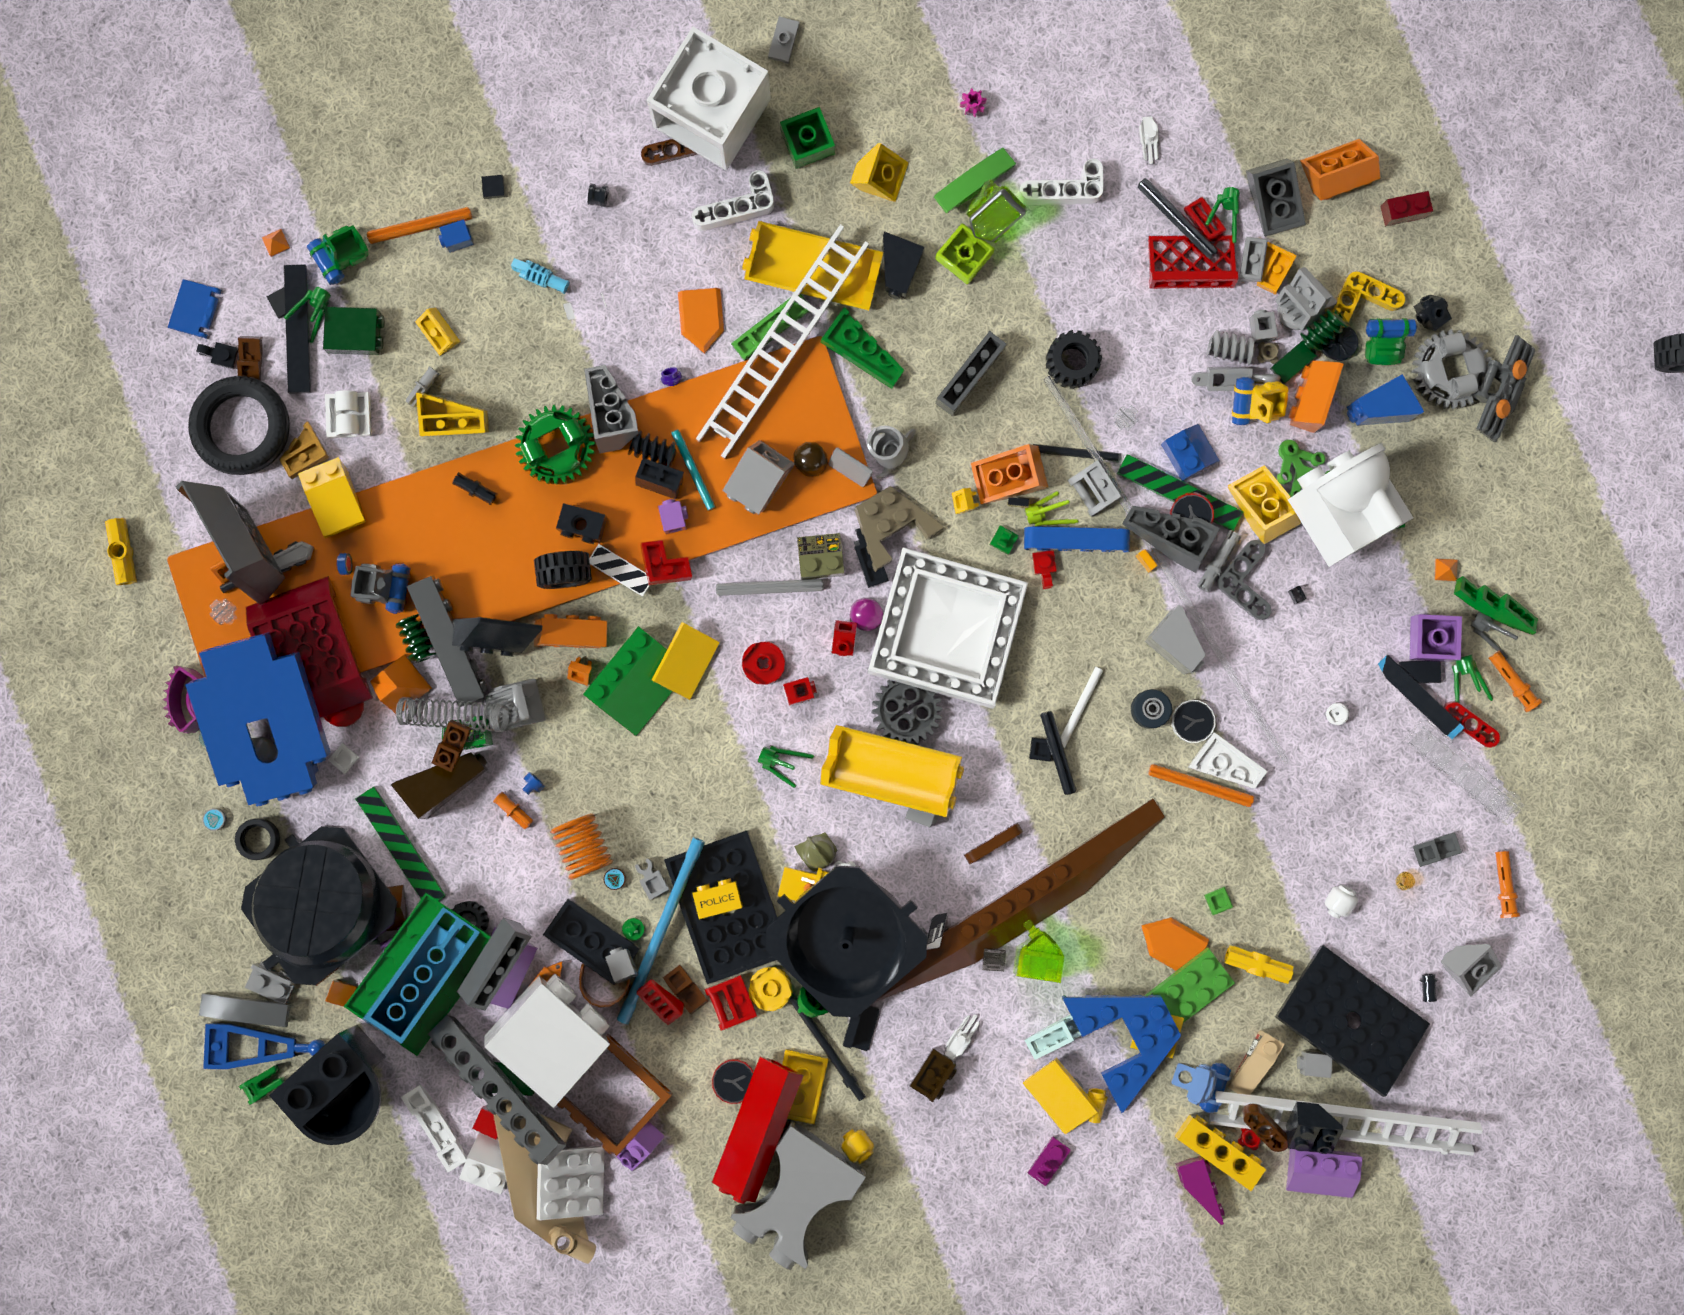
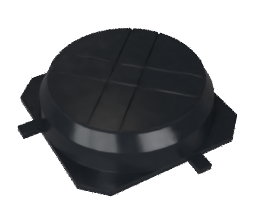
M326 826L319 827L301 843L293 834L287 837L285 842L290 848L277 855L267 865L262 874L245 886L241 910L256 930L262 943L272 953L262 964L270 971L279 963L294 984L318 986L390 928L395 921L397 899L345 829Z
M836 865L821 880L804 891L794 903L785 894L782 895L777 902L785 911L766 928V950L835 1017L856 1018L927 956V934L909 917L918 906L910 900L901 907L896 898L882 886L878 885L860 866Z

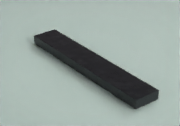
M306 264L284 265L285 315L308 292ZM307 301L289 319H285L287 385L289 394L311 393Z

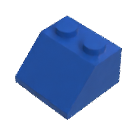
M1199 424L1180 431L1164 440L1161 444L1182 481L1220 461Z

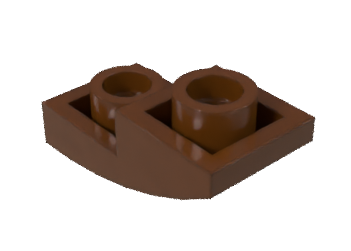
M450 720L431 763L452 772L472 728Z

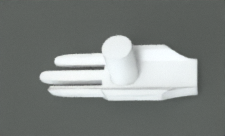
M1142 117L1139 131L1143 158L1145 161L1147 160V145L1149 164H1153L1152 145H1154L1155 160L1158 159V125L1152 117Z
M969 1015L965 1017L959 1028L953 1032L946 1043L944 1055L953 1060L955 1057L963 1054L971 1041L970 1038L979 1025L977 1021L970 1033L966 1034L976 1020L977 1015H973L964 1031H961L970 1018Z

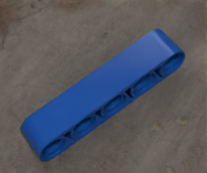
M1025 527L1024 550H1029V548H1037V551H1050V549L1072 551V549H1080V552H1093V550L1115 552V550H1123V553L1130 552V530L1116 528Z

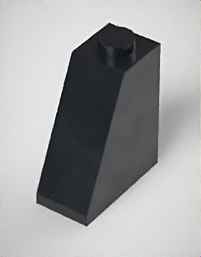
M884 231L882 242L885 291L888 292L891 298L900 300V298L905 299L924 253V246Z

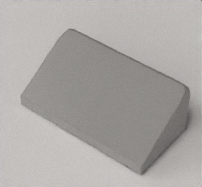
M1246 236L1238 282H1261L1268 239Z
M839 448L834 450L828 463L829 466L861 487L866 485L873 472L872 469Z

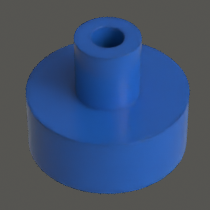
M528 772L523 778L527 784L522 790L528 795L533 790L540 793L545 787L531 772Z

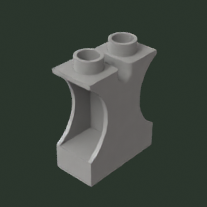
M791 1120L776 1147L781 1172L775 1186L765 1197L755 1203L741 1206L735 1205L731 1214V1219L736 1221L732 1228L733 1232L750 1244H755L758 1238L763 1239L769 1230L776 1231L778 1234L775 1237L774 1247L769 1255L774 1261L789 1270L793 1268L795 1263L804 1269L808 1266V1253L805 1248L804 1234L812 1217L828 1204L842 1200H851L866 1178L864 1168L851 1162L842 1153Z

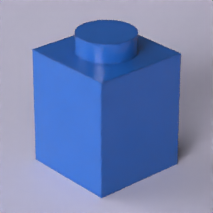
M464 219L439 227L442 234L438 236L442 248L446 247L449 253L474 245L468 225Z

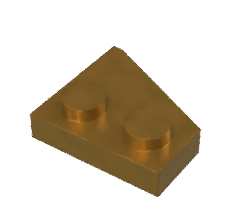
M308 421L303 425L304 429L299 437L293 439L289 449L279 459L291 479L299 476L298 473L308 470L329 458Z

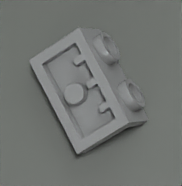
M263 961L252 964L251 969L253 970L245 988L278 1003L287 1004L296 984L291 981L284 970L278 972L273 969L268 971L262 964Z

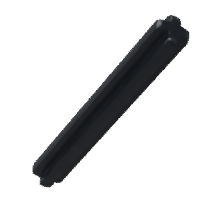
M1144 178L1139 182L1138 189L1207 258L1211 259L1217 254L1218 249L1148 179Z

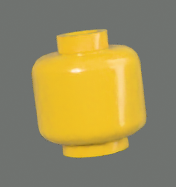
M851 1129L843 1136L844 1141L841 1144V1149L851 1162H859L861 1164L873 1154L874 1144L865 1131L858 1130L855 1132Z

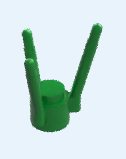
M1227 187L1223 190V194L1217 195V201L1205 224H1210L1219 205L1222 203L1224 209L1232 210V242L1236 243L1240 191L1234 187Z
M316 287L314 291L308 290L305 297L284 316L286 320L289 319L310 299L309 304L315 308L310 321L314 322L317 317L310 343L314 342L325 307L328 306V301L331 298L330 293L320 287Z
M1473 656L1461 657V660L1455 661L1456 665L1452 666L1455 702L1459 703L1460 696L1459 672H1461L1462 676L1470 674L1477 691L1481 692V684L1488 699L1493 701V697L1477 668Z
M764 746L758 758V763L763 764L762 768L770 771L782 781L795 788V783L773 768L776 764L794 770L795 766L780 760V755L776 753L811 759L814 758V755L779 749L774 746L770 748Z

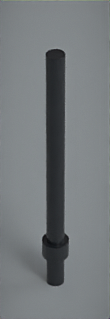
M792 990L789 1001L797 1011L799 1009L798 997ZM803 1012L798 1013L842 1076V1082L846 1088L851 1089L858 1101L864 1099L866 1096L856 1083L858 1080L853 1073L850 1074L812 1017L806 1016Z

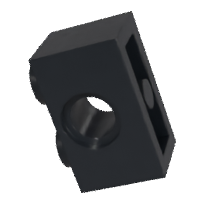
M563 503L556 529L561 532V536L573 539L575 535L582 537L581 541L589 544H594L595 541L601 543L607 516ZM580 520L587 522V526L583 530L576 529V524Z

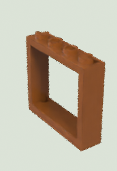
M608 1033L606 1037L610 1045L607 1049L659 1096V1100L618 1145L566 1096L558 1102L557 1106L561 1109L565 1107L571 1113L569 1116L577 1124L582 1123L587 1128L586 1132L593 1139L598 1138L603 1143L602 1147L606 1152L611 1155L614 1153L617 1156L673 1093Z

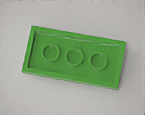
M1207 947L1144 996L1161 995L1169 1013L1183 1017L1184 1023L1235 984V982Z

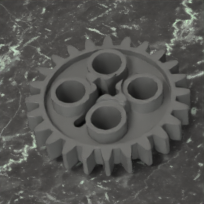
M888 680V688L883 685L880 687L883 694L877 692L875 694L879 701L872 702V705L877 708L873 709L871 713L878 715L873 719V722H880L877 730H885L882 735L883 737L889 734L891 735L890 739L905 740L906 743H911V740H913L918 745L919 737L926 741V733L931 736L934 734L931 727L938 728L939 726L935 720L942 719V716L936 714L943 709L936 706V704L940 703L941 699H934V696L937 694L935 692L896 681L893 684L892 681ZM908 690L913 691L916 699L909 701L905 698L904 693ZM919 700H923L922 704L912 708L910 715L904 713L895 721L890 720V718L900 714L904 706L909 708ZM893 702L897 705L898 710L890 712L887 710L886 704ZM924 709L928 714L927 718L920 719L916 711ZM901 720L907 721L909 729L901 730L898 727V722Z

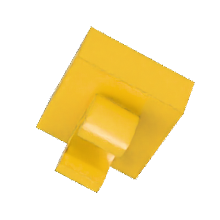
M963 488L953 492L952 498L955 514L965 513L978 507L979 503H974L972 497L977 495V492L971 491V488Z

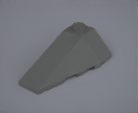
M606 365L586 368L584 371L594 438L599 453L620 450L638 434L635 412L628 404Z
M1132 506L1122 523L1174 562L1195 573L1200 568L1220 530L1219 527L1201 518L1193 517V519L1180 517V514L1173 513V515L1160 513L1158 510Z

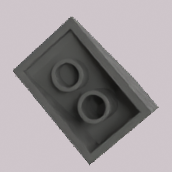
M1286 158L1246 170L1249 189L1264 237L1306 225L1295 163Z

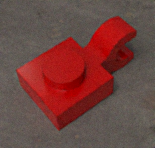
M1054 550L1032 553L1034 575L1041 574L1043 589L1052 588L1053 583L1050 573L1057 572Z

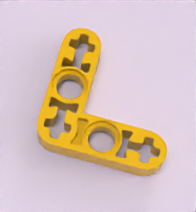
M1356 271L1350 273L1345 279L1336 299L1337 304L1331 311L1334 312L1335 309L1339 312L1344 311L1342 315L1349 322L1360 297L1387 310L1396 311L1405 303V296L1400 290ZM1354 278L1358 279L1359 284L1357 286H1353L1352 280ZM1366 282L1369 283V284L1366 286V288L1364 289V291H1363V290H1362L1363 287H1364L1363 285H1364ZM1370 287H1377L1380 291V295H1371L1369 291ZM1385 291H1387V297L1384 300H1382L1381 298L1384 296ZM1349 296L1352 299V305H1344L1342 297ZM1393 296L1397 297V303L1395 305L1392 304L1391 298Z

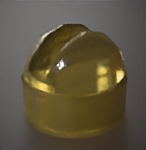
M1402 872L1396 877L1395 884L1398 889L1409 890L1414 886L1415 878L1409 872ZM1403 877L1406 878L1404 885L1402 884Z

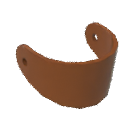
M582 963L579 974V988L583 998L591 1005L599 1008L610 1007L618 1003L628 993L631 979H628L625 991L620 998L612 1002L595 1000L587 993L584 987L583 974L585 965Z

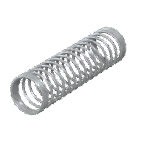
M402 697L396 707V718L400 725L409 724L410 726L422 725L424 727L446 728L448 725L446 721L448 702L451 703L450 720H453L454 703H457L456 722H459L460 705L463 703L464 720L462 724L465 723V726L468 727L471 724L472 729L503 732L507 728L509 721L508 707L501 703H494L493 705L487 703L485 705L483 702L480 704L474 702L472 704L468 701L465 704L464 701L459 703L456 700L452 703L451 700L447 702L441 700L439 702L438 699L434 701L428 699L426 701L424 698L421 700L415 698L413 700L409 697ZM405 700H406L405 708H404V714H405V719H406V720H405V722H404V721H403V718H402V708H403V704H404V702H405ZM418 700V718L415 722L413 718L415 714V701ZM425 701L424 720L421 722V702ZM431 701V719L428 723L426 718L428 714V702ZM437 701V721L434 723V703ZM441 702H444V720L441 723L439 719L441 714ZM467 704H470V705H471V709H470V721H469V724L467 725V723H466ZM477 704V721L473 725V706ZM481 704H483V705H484L483 722H482V725L480 726V724H479L480 706H481ZM487 705H490V722L487 726L485 721ZM502 707L503 720L501 727L499 728L498 721L500 716V708Z

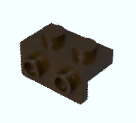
M932 1048L909 1086L927 1097L931 1102H934L935 1098L939 1100L945 1091L943 1087L947 1079L951 1081L957 1072L955 1068L956 1063Z

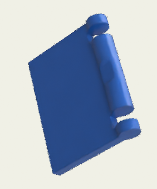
M183 279L167 328L207 339L208 335L200 332L201 328L210 330L219 301L218 298L211 295L212 292L221 294L222 290Z

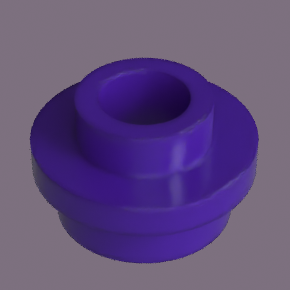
M670 367L661 372V382L667 386L678 384L682 378L681 372L676 367Z

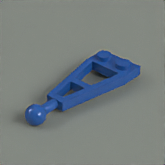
M207 1023L205 1024L203 1069H231L293 1058L296 1052L309 1053L313 1056L325 1043L322 1040L316 1039L310 1044L296 1043V1038L234 1024ZM230 1032L259 1038L258 1057L228 1062ZM267 1040L287 1044V1052L267 1055Z

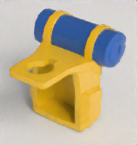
M1249 377L1236 379L1233 409L1231 412L1232 423L1247 425L1250 423V419H1259L1269 424L1271 421L1279 420L1280 417L1285 416L1288 401V387L1279 381H1274L1258 386L1254 385V380Z

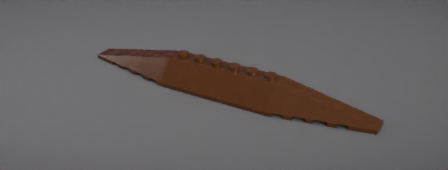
M1149 800L1020 884L944 930L940 947L927 949L926 958L875 1002L977 963L1084 895L1165 817L1155 800Z

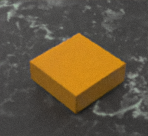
M1143 549L1136 555V558L1148 573L1157 567V563L1146 549Z

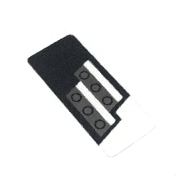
M947 913L937 914L932 918L927 936V949L940 947Z

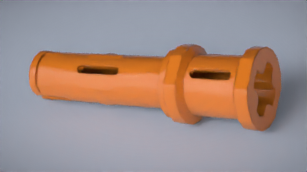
M1497 651L1488 658L1513 690L1514 698L1517 697L1523 704L1525 712L1531 711L1543 702L1541 698L1538 699L1530 689L1531 685L1522 681L1500 651Z
M1509 851L1495 852L1500 894L1497 897L1500 900L1502 911L1500 918L1521 917L1517 910L1516 899L1518 895L1514 893Z

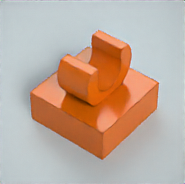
M580 657L576 658L575 661L571 660L567 679L588 686L591 678L592 661H588L587 665L580 664Z

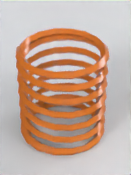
M593 813L564 823L550 831L551 834L561 832L554 835L553 840L580 832L557 843L555 846L560 848L583 840L559 852V855L562 856L585 848L562 860V863H567L582 858L566 866V871L587 865L568 875L569 880L576 879L613 863V860L609 859L611 857L610 854L600 855L606 852L608 847H598L604 843L605 839H596L602 834L601 831L592 832L599 826L597 823L589 824L596 818Z

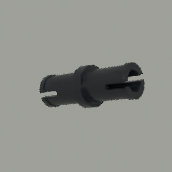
M460 472L457 473L452 482L453 485L467 491L469 496H476L489 505L493 504L498 494L482 486L480 481H473Z

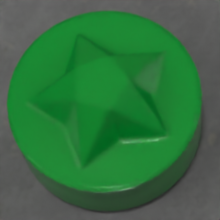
M630 918L622 926L623 935L629 940L639 939L645 931L643 922L638 918Z

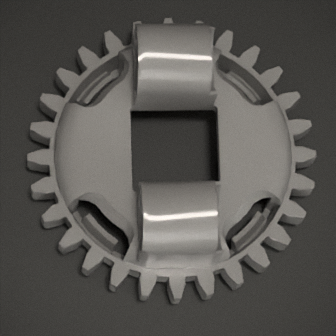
M1450 329L1447 335L1444 331L1439 333V337L1433 334L1431 340L1427 338L1424 341L1425 345L1419 346L1418 349L1421 352H1417L1414 355L1419 360H1414L1412 365L1418 366V368L1413 369L1411 373L1418 374L1413 381H1420L1421 383L1416 389L1424 388L1425 390L1421 396L1429 394L1428 402L1435 398V406L1443 402V408H1447L1449 404H1451L1452 409L1457 408L1458 404L1460 408L1466 406V403L1468 405L1474 403L1473 399L1478 400L1475 397V393L1480 390L1489 368L1487 362L1491 360V357L1485 358L1484 355L1488 352V349L1482 351L1480 348L1483 343L1475 344L1477 337L1469 340L1468 332L1463 336L1461 330L1453 333L1452 329ZM1435 347V351L1432 354L1430 360L1426 361L1429 354L1431 353V349ZM1463 354L1469 374L1452 378L1448 381L1442 359ZM1437 386L1448 392L1450 396L1443 398L1445 394L1438 392L1436 389L1432 392L1430 389Z

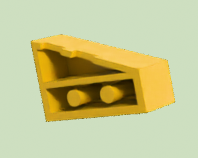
M416 392L420 436L489 432L487 410Z

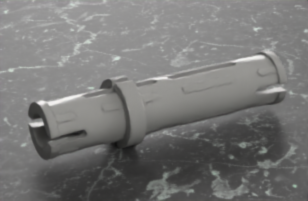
M1231 530L1228 531L1213 560L1205 567L1206 571L1197 584L1199 589L1210 592L1212 585L1217 577L1221 576V570L1241 539L1238 533L1233 532L1232 534Z

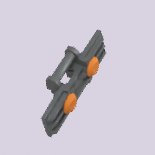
M1515 335L1503 364L1496 360H1489V368L1480 390L1475 393V397L1481 403H1486L1476 429L1493 442H1497L1498 438H1500L1509 414L1515 411L1527 379L1525 375L1535 354V348L1519 335ZM1495 378L1501 383L1500 388L1496 394L1488 393Z

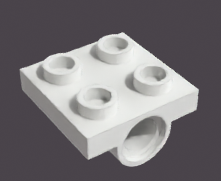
M343 390L337 391L335 394H325L327 438L372 436L369 392L357 393L356 391Z

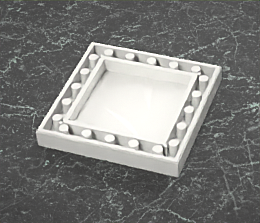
M902 548L867 673L994 709L1028 583Z

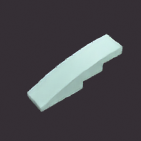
M1070 1014L1026 1038L1025 1042L1036 1060L1074 1041L1081 1034Z

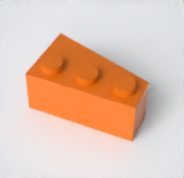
M544 614V618H540L534 623V625L543 626L542 631L534 639V647H606L607 621H602L599 616H588V620L579 619L578 615H566V619L557 618L558 615Z

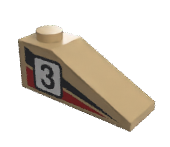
M1260 1030L1228 1088L1238 1094L1250 1095L1272 1067L1285 1044Z

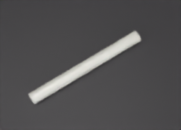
M1095 667L1060 737L1063 748L1066 747L1103 672L1098 667Z

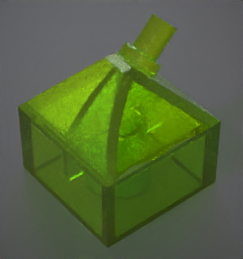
M1030 919L1027 920L1023 925L1029 932L1028 936L1030 938L1016 947L1013 974L1018 977L1061 983L1065 957L1063 952L1050 935L1045 931H1041L1039 927L1036 928Z

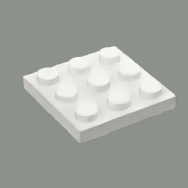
M602 1146L563 1148L548 1165L538 1164V1220L603 1215L604 1148Z

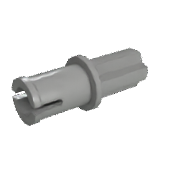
M429 366L419 382H415L417 385L406 398V402L412 407H416V392L430 393L429 389L441 374Z

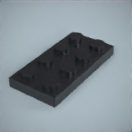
M570 898L566 900L543 933V936L613 985L616 983L613 980L605 957L611 955V950L622 947L623 950L628 949L633 959L640 950L637 945Z

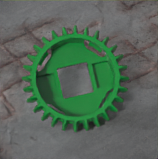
M553 405L552 411H549L544 406L543 413L536 409L537 416L534 417L532 414H529L531 421L523 420L526 427H519L518 430L522 435L515 437L521 441V443L515 444V447L521 449L516 455L518 457L523 456L519 463L521 465L527 463L524 470L527 472L532 469L530 476L534 477L538 474L537 480L539 482L545 477L546 484H550L551 479H553L555 485H558L559 479H562L564 484H566V477H570L574 481V473L582 476L579 469L582 467L588 470L585 462H592L588 454H595V451L590 449V447L596 445L595 442L589 441V439L594 438L593 433H587L591 430V426H583L587 420L583 418L579 421L581 414L577 412L573 416L572 408L565 412L564 405L561 406L559 411ZM559 428L569 448L548 458L539 438ZM584 443L585 448H582V453L579 457L581 461L579 462L577 460V455L579 453L581 444ZM542 466L544 468L552 469L554 471V475L550 471H546L543 469L539 470L537 467Z

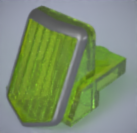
M990 179L984 183L979 196L972 200L966 214L970 217L969 223L975 238L996 243L1010 230L1011 226L1026 214L1027 207L1008 187H999Z

